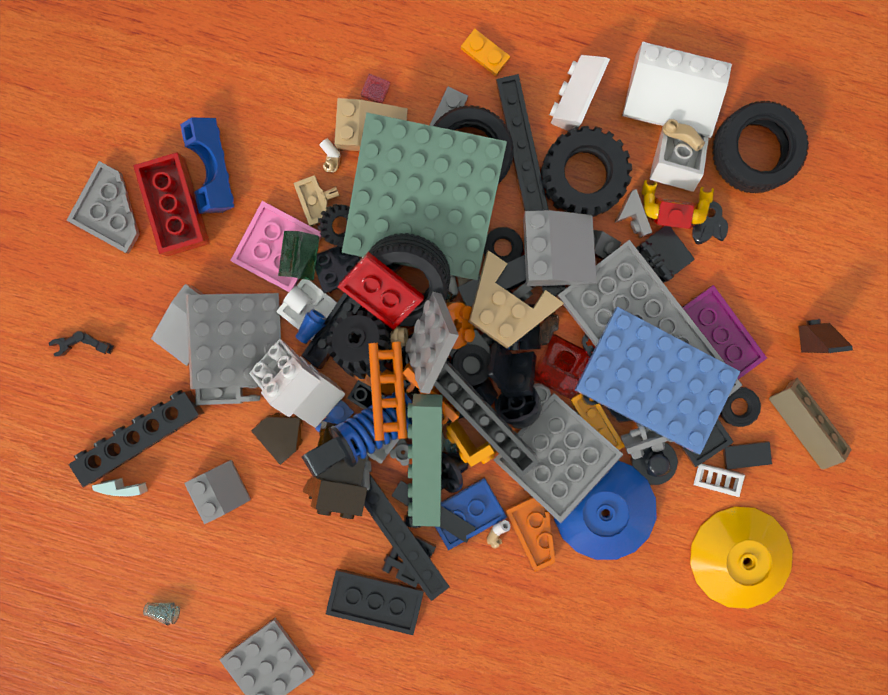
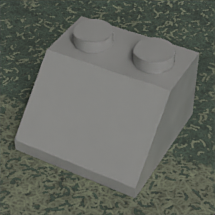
M232 460L184 483L204 524L225 515L251 500Z

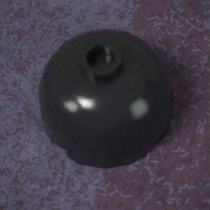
M534 387L533 395L507 398L500 391L501 394L498 399L497 397L495 399L496 412L512 428H527L534 424L542 410L541 399Z

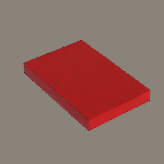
M369 252L363 256L338 285L339 289L393 330L424 299L423 294Z

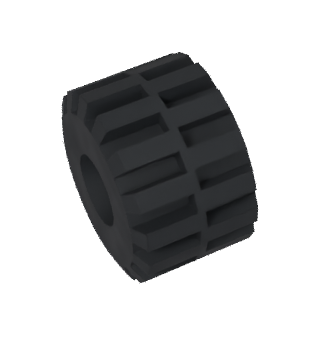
M358 310L357 315H355L351 311L346 313L347 318L344 320L341 317L336 320L338 323L336 327L331 326L329 332L332 334V337H327V344L330 346L328 352L333 360L352 377L356 375L359 379H365L367 374L371 378L368 344L378 343V350H392L391 333L382 321L371 312L367 315L365 311ZM393 359L379 360L382 373L387 369L384 366L386 362L391 364Z

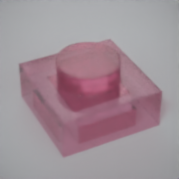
M369 74L362 89L361 97L383 104L391 84L387 80Z

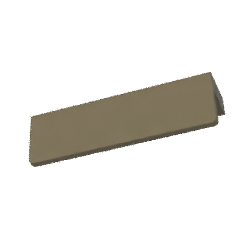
M798 378L790 381L783 391L770 396L769 400L821 469H826L846 461L852 449Z

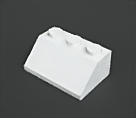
M581 55L578 62L573 60L568 74L572 75L569 83L564 81L559 95L562 96L560 103L555 102L549 114L553 116L551 124L566 131L573 128L578 130L609 63V58Z

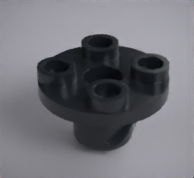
M665 443V449L655 452L651 447L643 449V457L638 459L631 457L632 466L648 480L650 485L666 483L674 476L677 470V455L667 443Z
M442 452L441 490L445 489L448 492L456 493L463 486L461 474L468 469V463L463 462L459 452L449 454Z

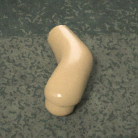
M669 119L663 125L665 135L686 142L695 151H699L705 144L697 131L689 125L678 123L675 119Z

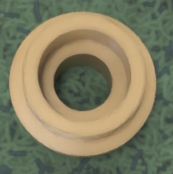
M397 326L391 331V342H401V348L406 346L408 330L406 327Z

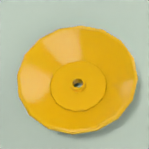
M734 506L715 513L700 526L691 545L690 565L696 583L710 599L727 607L749 609L768 602L783 589L791 573L793 550L786 531L774 517L756 508ZM749 558V563L744 565V559Z

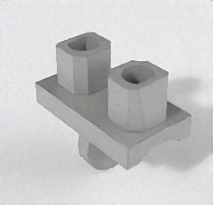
M636 423L637 429L621 436L627 453L631 454L633 459L643 457V449L651 447L655 452L664 450L665 442L668 441L667 438Z

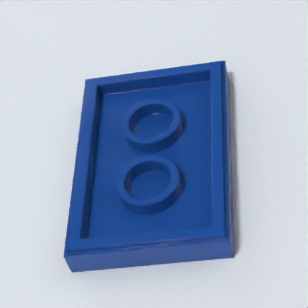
M485 477L441 501L442 507L476 528L475 531L466 535V539L472 538L507 518ZM435 527L448 551L464 542L442 527Z

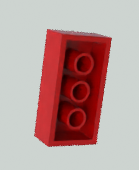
M176 152L133 165L159 254L171 256L210 244L202 214L198 212L195 190L185 157Z

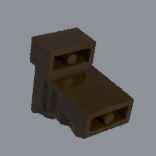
M321 422L318 446L332 440L329 428L338 424ZM358 457V462L354 467H350L344 460H341L317 477L313 478L312 476L307 480L303 492L309 495V499H312L311 507L317 509V514L331 516V512L340 513V517L354 519V515L362 516L367 487L361 486L366 458L361 459Z

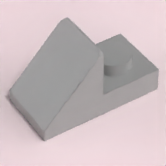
M637 189L627 195L615 223L632 217L633 221L630 222L632 230L640 238L652 233Z

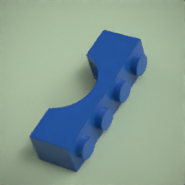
M191 117L180 124L185 147L199 155L206 169L204 184L201 188L194 191L199 214L223 213L234 207V197L231 193L229 174L226 170L224 150L220 141V130L217 126L216 118Z

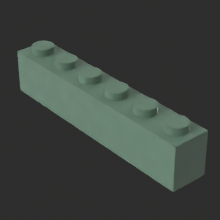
M414 394L413 403H408V418H412V424H408V438H412V444H408V459H412V464H408V478H412V484H408V498H412V502L408 504V516L413 517V526L440 527L443 395Z

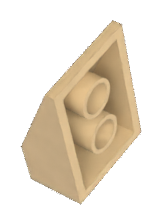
M338 98L335 129L336 148L338 150L360 151L366 112L407 121L408 109L360 99Z

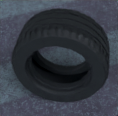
M756 101L741 107L722 123L714 137L712 155H714L713 160L715 161L716 170L719 171V175H722V179H725V182L729 183L731 187L733 186L735 189L746 193H764L789 182L802 169L804 161L807 159L809 141L807 140V131L804 129L805 125L802 124V120L799 119V116L794 111H791L785 105L773 101ZM760 125L770 129L776 135L780 143L781 155L777 165L771 171L753 169L743 161L739 153L738 140L741 131L745 127Z
M473 105L456 107L439 117L433 126L454 131L463 127H475L485 132L489 138L507 141L498 181L499 184L507 175L514 154L512 136L504 121L498 115H495L494 112Z
M399 233L384 237L371 247L369 253L386 266L404 262L414 265L424 272L429 281V288L422 293L424 295L423 301L398 326H415L416 321L420 320L423 314L425 302L430 299L433 292L441 293L446 302L451 278L450 267L443 252L433 242L431 243L430 240H426L419 235Z

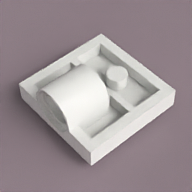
M304 277L287 294L283 304L276 312L299 330L306 312L315 309L327 319L337 302L326 293H323L308 278Z

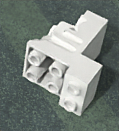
M281 339L269 349L266 355L249 373L262 389L261 394L272 407L288 417L295 414L315 428L345 395L343 390L333 380L318 372L311 364L309 365L304 358L299 357Z

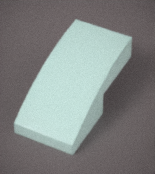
M120 478L92 485V489L96 492L112 496H135L147 492V485L145 482L124 487L123 479Z

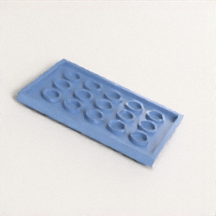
M616 307L574 390L700 455L740 371L631 313Z

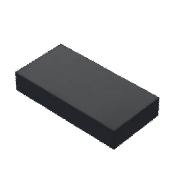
M768 441L729 445L723 449L725 469L727 470L772 464L770 442Z

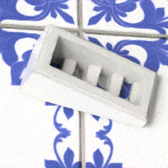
M700 464L697 469L694 485L740 497L745 474L707 464ZM704 469L709 470L706 482H701ZM713 472L718 473L715 485L710 484ZM722 474L727 475L724 487L720 486ZM731 477L736 478L733 489L729 488Z

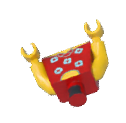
M644 180L641 191L644 195V211L646 216L651 218L654 223L691 229L694 224H702L706 220L710 203L713 201V188L711 192L707 193L703 191L704 187H701L699 203L657 198L654 194L658 183L654 181L653 185H648L647 180Z

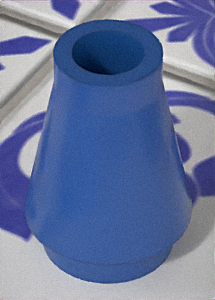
M315 309L306 312L295 337L300 342L307 344L325 326L326 317Z

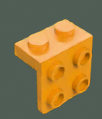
M458 420L451 422L446 427L448 439L452 444L456 443L460 449L459 455L464 463H469L471 467L480 461L482 464L487 463L497 453L488 441L476 448Z

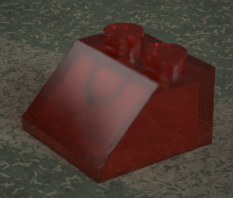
M553 333L536 365L534 381L572 400L577 393L574 389L589 361V357L583 348Z

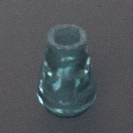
M147 602L143 610L144 616H148L167 626L175 624L180 614V607L176 606L175 603Z

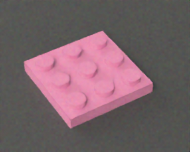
M262 201L230 261L290 292L296 286L321 239V232Z

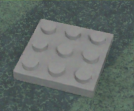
M433 292L430 299L425 302L423 314L420 320L416 321L414 333L411 339L407 340L405 348L420 392L430 394L459 336L442 294Z
M276 618L220 658L221 663L245 695H286L315 673Z

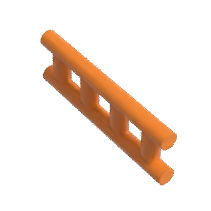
M391 342L392 350H378V343L368 344L375 441L385 440L384 433L398 432V439L408 438L401 342ZM393 359L394 374H380L379 360ZM394 383L395 398L382 399L381 384ZM396 407L397 422L383 423L382 408Z

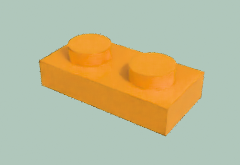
M476 29L472 31L461 45L462 51L495 76L498 75L510 59L506 52Z

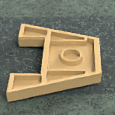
M488 251L485 256L468 322L508 348L564 303L545 290L533 308L528 306L495 283L507 263Z

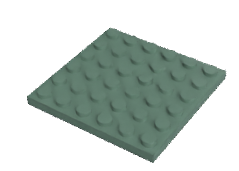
M366 112L342 253L363 257L376 242L384 237L399 233H409L424 237L439 247V250L443 252L448 261L450 275L478 280L507 141ZM404 262V263H395V264H400V265H404V266H409V267L417 268L416 266L411 265V264H408V263H405V262Z

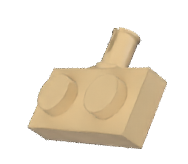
M315 175L293 183L309 226L320 223L318 218H322L321 212L327 210V200L340 196L336 187L323 191L319 187Z

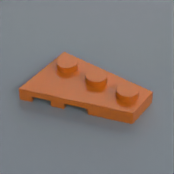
M533 497L505 509L534 571L536 572L555 563L549 512Z

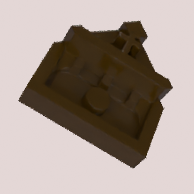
M275 413L274 415L267 416L251 432L281 465L302 444V439L300 438L302 419L298 416L288 417Z

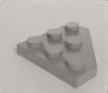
M99 161L67 221L129 254L140 234L123 175Z

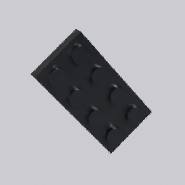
M337 568L326 615L414 635L424 590Z

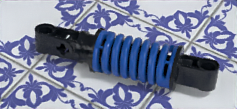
M416 386L409 393L404 388L407 431L408 424H412V418H408V403H413L414 394H420ZM395 391L392 393V395H388L384 398H395ZM370 405L368 409H363L361 413L355 414L353 418L346 419L345 423L342 422L330 427L329 434L332 440L312 449L301 458L313 478H315L341 460H344L350 467H354L358 462V457L365 459L367 452L373 454L375 448L381 449L383 444L388 445L391 440L398 438V432L384 433L385 440L375 441L373 406ZM396 407L382 408L383 423L397 422Z

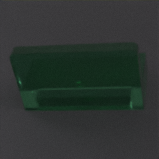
M284 231L278 276L313 281L319 236L300 231Z

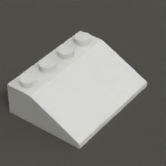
M642 42L635 56L622 116L661 126L669 119H675L678 123L693 127L699 135L711 138L728 86L732 64Z

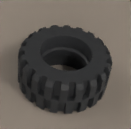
M581 126L580 130L575 128L568 130L567 134L559 136L555 143L551 145L544 158L541 175L543 177V187L547 192L545 195L548 200L551 199L554 202L553 206L555 208H561L564 212L587 214L595 217L611 209L625 195L626 188L632 178L629 176V173L632 171V163H628L627 160L630 157L628 150L623 151L622 146L624 144L620 139L616 142L612 138L614 136L613 133L608 131L605 134L601 132L602 128L596 126L593 130L589 129V126ZM577 153L592 154L605 167L606 181L602 188L594 193H581L572 188L566 180L564 173L566 163Z

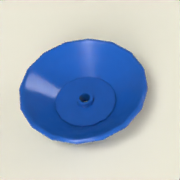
M618 460L562 523L555 517L554 521L562 539L576 552L595 560H617L636 552L650 537L657 519L656 497L648 480L632 465ZM608 509L610 514L603 516L601 514L602 510Z

